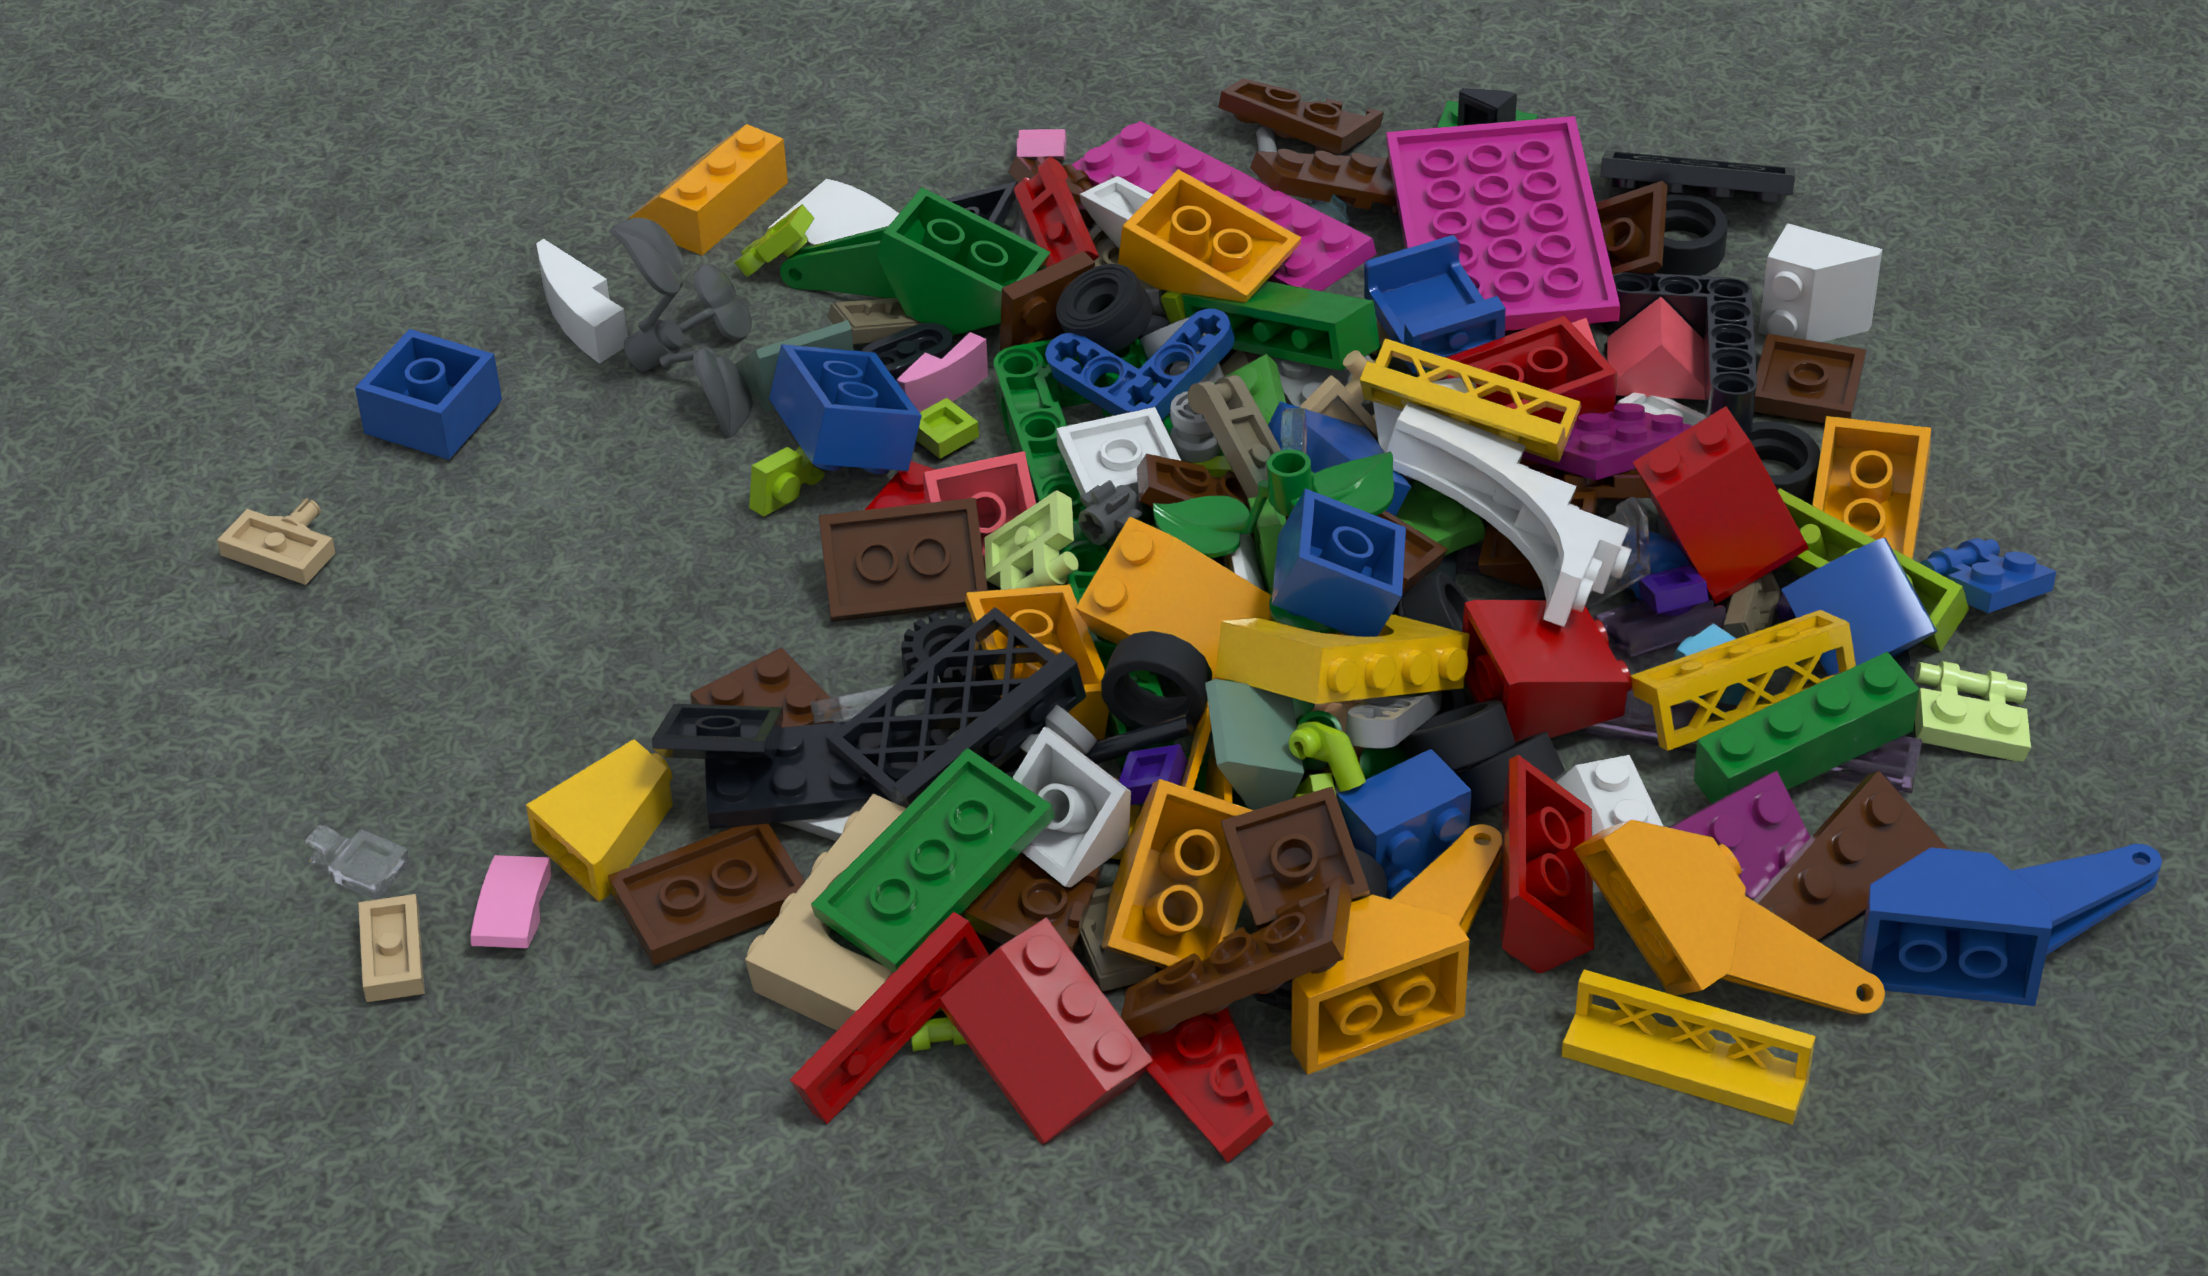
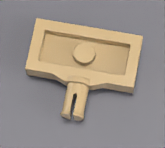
M308 498L303 499L301 504L289 516L285 517L267 516L246 509L217 539L221 556L304 585L319 572L336 552L332 537L311 531L307 527L321 514L318 504L313 500L309 502Z

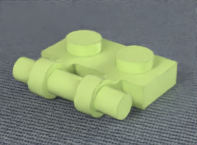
M1057 490L984 538L986 580L1000 587L1001 590L1063 585L1066 583L1068 575L1077 570L1079 566L1077 558L1071 552L1066 551L1059 555V550L1074 541L1072 498ZM1033 568L1034 572L1026 577V572Z
M1940 661L1938 665L1918 662L1914 672V682L1932 686L1933 690L1920 688L1915 716L1917 742L2007 760L2025 761L2031 749L2027 709L2008 705L2005 701L2023 704L2027 693L2026 683L2009 680L2006 673L1991 670L1987 671L1985 675L1960 670L1958 664ZM1958 692L1981 696V700L1960 696Z

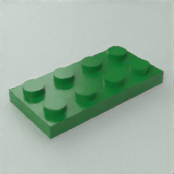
M966 748L811 903L814 915L894 973L953 912L960 915L1055 818L1053 807L1046 800Z

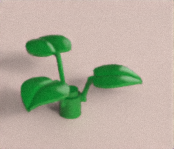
M1293 449L1281 450L1272 454L1267 460L1268 481L1261 480L1258 482L1259 493L1250 514L1247 507L1238 499L1228 496H1203L1173 504L1153 503L1154 519L1159 530L1178 538L1209 558H1216L1235 552L1240 546V534H1250L1254 531L1267 498H1269L1270 504L1279 514L1290 516L1305 488L1377 516L1388 509L1394 497L1393 454L1390 451L1352 460L1323 469L1314 474L1311 471V460L1307 454ZM1272 596L1270 597L1269 610L1275 622L1326 634L1329 632L1332 634L1340 633L1335 628L1303 616L1292 615L1286 610L1272 605Z

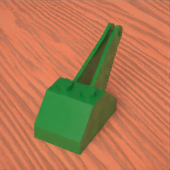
M921 187L889 226L800 248L782 263L780 275L782 280L793 289L822 290L881 298H897L906 315L921 323L943 325L950 330L953 336L1001 323L1002 288L1045 269L1051 252Z

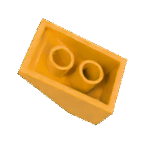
M1178 169L1122 226L1118 264L1128 267L1135 273L1137 278L1159 290L1246 303L1301 244V237Z
M1826 416L1812 506L1875 540L1886 538L1892 549L1913 559L1931 452V428Z
M1130 516L1075 608L1091 633L1117 645L1121 640L1133 633L1147 631L1172 634L1191 643L1205 656L1212 670V680H1226L1216 677L1221 621L1251 618L1274 621L1269 610V601L1272 595L1178 538Z

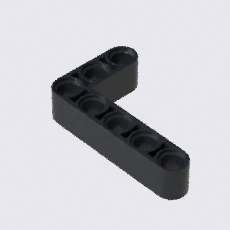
M1633 272L1614 274L1613 278L1620 303L1619 321L1604 322L1606 330L1614 333L1650 304L1662 297L1704 340L1705 417H1709L1726 406L1745 434L1749 435L1753 427L1757 388L1751 286L1743 280L1730 277Z

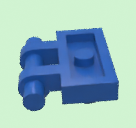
M1973 538L1961 542L1956 550L1946 547L1934 551L1928 556V559L1920 562V564L1963 586L1968 605L1986 613L2053 591L2056 576L2055 570L2036 563L2037 559L2030 554L2014 551L2007 552L2003 557H1999L2000 548L1993 539L1982 540L1980 538Z

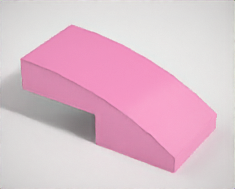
M1065 129L1019 130V138H1017L1018 157L1036 160L1037 157L1041 156L1045 158L1053 157L1056 160H1066L1067 138Z
M969 332L942 359L924 353L896 380L919 412L946 397L953 402L969 392L988 376L986 338Z
M494 856L478 899L470 935L471 946L529 947L540 923L539 902L551 878L550 857Z

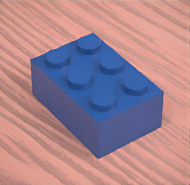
M781 344L769 400L812 464L830 471L840 470L842 466L859 467L874 474H887L890 470L909 471L922 415L876 353Z

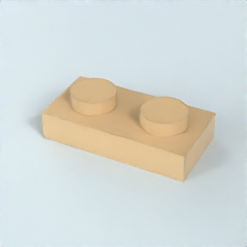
M416 894L358 902L362 982L366 1002L425 994L420 914Z

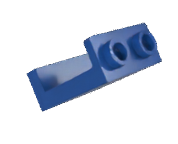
M1455 235L1373 258L1364 263V298L1374 301L1376 317L1392 341L1444 358L1505 337L1506 308L1498 296L1484 300L1460 264V243ZM1405 361L1410 371L1416 373L1414 364Z

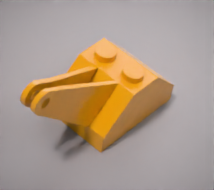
M1206 702L1203 714L1195 728L1191 751L1181 784L1177 785L1162 779L1153 782L1126 842L1109 896L1102 948L1163 969L1193 953L1197 954L1201 960L1210 957L1213 949L1223 941V937L1234 932L1244 900L1221 827V820L1254 810L1232 803V785L1217 767L1213 741L1208 759L1205 794L1193 790L1211 732L1208 702Z
M1629 820L1601 830L1573 849L1668 994L1681 995L1702 991L1721 979L1852 1015L1872 1013L1884 1001V986L1877 976L1845 959L1746 897V887L1738 876L1742 872L1738 860L1724 844L1718 845L1713 837L1637 820ZM1858 987H1861L1864 992L1862 1001L1856 995Z
M1477 824L1467 828L1446 851L1392 899L1370 895L1351 902L1344 959L1338 961L1325 972L1319 974L1309 972L1292 979L1291 1051L1307 1075L1465 1017L1470 941L1467 934L1501 863L1502 835L1496 828L1485 824Z

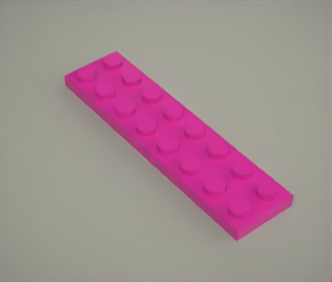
M1142 121L1126 126L1120 134L1100 147L1089 150L1083 158L1072 164L1076 170H1084L1087 173L1089 182L1094 187L1119 176L1151 194H1154L1179 169L1300 236L1301 244L1267 279L1268 282L1323 291L1377 254L1373 238L1280 191H1273L1267 184Z

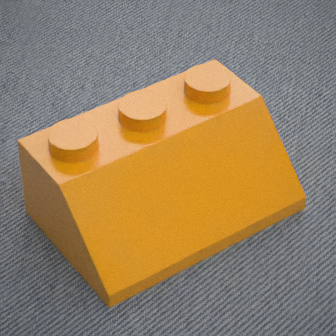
M748 124L744 125L713 147L628 219L644 218L654 221L667 231L677 246L703 256L788 183L784 139Z
M1070 584L967 592L965 602L973 624L996 607L1056 656L1063 651L1077 662L1087 697L1068 713L1097 740L1105 739L1109 709L1102 698L1101 681L1105 670L1087 625L1075 609L1078 603ZM996 630L980 643L983 650L1007 649L1008 638L999 630ZM1039 662L1015 664L1014 679L1029 678L1043 666ZM1005 664L989 665L994 680H1004Z

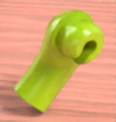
M1306 722L1299 725L1291 733L1288 741L1291 753L1301 760L1310 757L1329 763L1340 792L1353 789L1366 782L1350 738L1343 731L1318 722Z

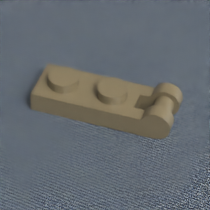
M1237 375L1221 377L1215 384L1211 381H1203L1191 385L1188 390V402L1191 409L1197 414H1203L1247 497H1257L1259 493L1258 482L1261 480L1268 481L1267 460L1272 454L1281 451L1247 386L1241 377Z

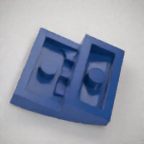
M1886 538L1878 539L1843 555L1781 589L1796 618L1822 610L1849 622L1856 666L1885 652L1895 657L1938 632ZM1835 649L1824 652L1819 660L1827 675L1839 673Z

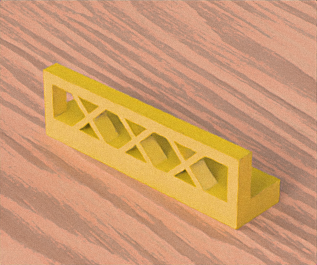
M1386 338L1375 364L1367 361L1359 379L1363 397L1366 400L1403 411L1406 404L1410 402L1525 445V452L1558 463L1581 409L1580 401ZM1392 356L1413 363L1419 377L1389 369L1388 366ZM1422 366L1427 367V368H1430V369H1433V370L1430 371V372L1425 373V371H1424V369H1423ZM1447 375L1462 379L1467 393L1432 382ZM1471 382L1482 386L1474 389ZM1501 391L1510 394L1516 409L1481 398L1493 392ZM1520 398L1531 402L1523 405ZM1544 407L1565 412L1561 424L1530 414Z
M1818 610L1631 675L1633 696L1652 705L1659 747L1669 751L1697 741L1701 737L1855 667L1850 624L1834 615ZM1835 649L1839 673L1822 679L1811 674L1824 652ZM1787 666L1795 671L1784 692L1772 696L1764 691L1765 686L1776 669ZM1739 683L1748 688L1736 709L1724 713L1716 708L1727 686ZM1705 695L1704 699L1699 698V696ZM1687 700H1692L1700 705L1688 726L1674 730L1670 706ZM1711 713L1717 715V716H1714V717L1709 718L1710 715H1711Z
M1584 969L1578 981L1576 1012L1564 1038L1561 1056L1793 1125L1809 1082L1816 1036ZM1593 994L1614 1000L1621 1009L1615 1011L1592 1004ZM1660 1013L1670 1016L1678 1026L1670 1027L1660 1024L1651 1014ZM1715 1029L1729 1033L1736 1042L1729 1044L1718 1041L1708 1031ZM1774 1046L1798 1053L1797 1063L1774 1057L1767 1048Z

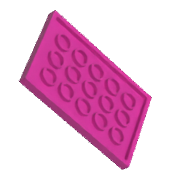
M1575 116L1386 132V147L1405 249L1455 235L1460 243V264L1484 300L1498 296L1506 308L1505 331L1527 329L1564 315L1571 323L1587 318L1588 324L1619 321L1620 303Z

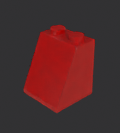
M1726 406L1632 462L1670 536L1678 543L1691 567L1706 581L1708 593L1715 604L1809 549L1751 441Z
M1472 600L1464 603L1462 632L1470 634L1467 653L1468 667L1464 682L1475 703L1491 700L1502 701L1515 742L1541 732H1547L1549 737L1553 738L1624 716L1627 692L1632 689L1630 672L1623 660H1616L1609 648L1608 635L1603 623L1599 619L1593 620L1586 606L1583 612L1572 609L1565 626L1562 627L1543 619L1546 600Z

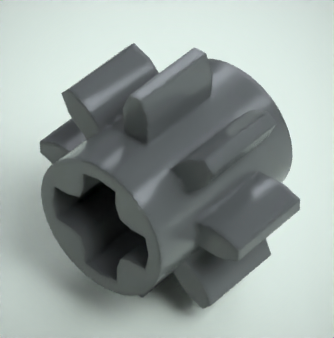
M1108 480L1103 485H1097L1080 497L1086 509L1079 513L1078 521L1082 532L1091 542L1096 545L1107 543L1111 548L1129 516L1139 520L1143 516L1144 509L1142 502H1139L1138 495L1126 485H1119L1115 488L1112 481Z

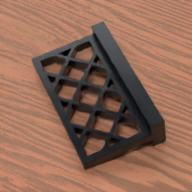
M994 607L831 734L827 740L833 751L890 800L907 808L966 748L998 768L1021 750L1019 746L1030 734H1038L1045 727V717L1056 705L1069 712L1087 696L1078 664L1074 659L1063 651L1056 656L999 609ZM996 630H999L1008 638L1007 649L979 650V643ZM1039 662L1043 666L1029 678L1014 679L1015 664ZM1005 664L1004 680L975 681L977 666ZM967 666L965 682L937 683L938 675L948 667ZM1002 695V699L987 711L972 712L974 696ZM963 697L962 713L933 714L935 699ZM925 699L923 715L895 716L896 708L906 700ZM960 728L959 733L944 745L930 746L931 730ZM921 730L919 746L891 748L893 732ZM882 732L880 748L857 750L851 745L852 742L864 733ZM917 762V766L896 783L887 776L889 763Z

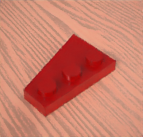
M1229 1006L1215 1014L1207 1015L1203 1013L1179 1022L1166 1033L1159 1035L1151 1033L1137 1039L1153 1060L1146 1069V1072L1227 1163L1274 1125Z

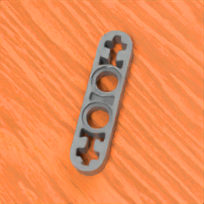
M1442 691L1364 699L1348 710L1346 734L1354 746L1365 748H1389L1396 746L1441 710Z

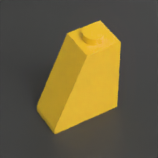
M635 739L631 740L526 804L532 842L600 902L611 893L608 875L629 868L673 806L670 788L673 776L669 765L658 753L651 754Z

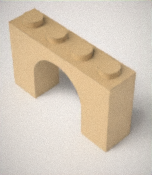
M872 794L862 809L854 812L848 818L842 835L828 852H823L817 858L811 875L797 893H792L785 899L779 916L766 933L756 937L750 945L745 962L754 992L832 1029L838 1030L893 974L885 966L834 942L829 937L831 928L815 917L811 903L906 809L905 807ZM967 908L960 914L963 918H965Z

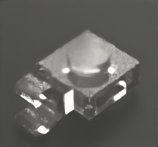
M318 825L305 839L307 845L317 849L309 858V864L329 872L332 882L374 900L380 899L410 865L407 848L363 829H360L352 839H348L327 826Z

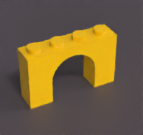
M1391 614L1380 634L1376 637L1349 636L1342 633L1326 634L1262 618L1221 621L1216 677L1248 684L1252 687L1313 704L1464 688L1465 673L1468 667L1467 653L1470 634Z

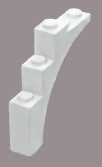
M1408 402L1396 421L1386 453L1391 451L1393 454V470L1420 481L1456 500L1484 518L1511 540L1530 561L1542 581L1547 601L1544 620L1564 627L1572 609L1583 612L1592 590L1603 594L1610 576L1621 579L1632 549L1622 546L1628 527L1580 510V507L1570 504L1577 486L1520 464L1525 445Z

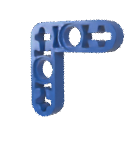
M1204 309L1192 315L1140 369L1088 338L1074 333H1065L1051 340L1046 348L1045 355L1052 375L1057 381L1114 416L1155 407L1161 420H1163L1170 413L1172 400L1177 395L1188 391L1191 385L1199 383L1231 350L1235 337L1228 316L1223 311ZM1079 356L1081 364L1084 367L1083 370L1081 369L1080 363L1073 360V358ZM1185 361L1189 363V367L1182 374L1170 376L1164 373L1166 367L1173 362ZM1115 373L1119 375L1118 380L1111 386L1102 388L1094 386V382L1102 374Z

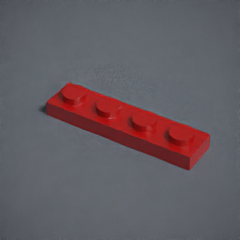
M953 912L792 1076L790 1082L809 1110L820 1120L828 1124L940 1008L937 1003L939 998L989 956L968 920Z

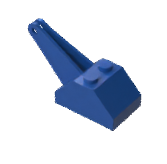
M2131 844L2102 853L2011 870L1991 853L1931 847L1870 884L1857 966L1877 976L1882 982L1885 991L2035 1006L2046 955L2154 889L2157 884L2162 858L2157 850L2148 845Z

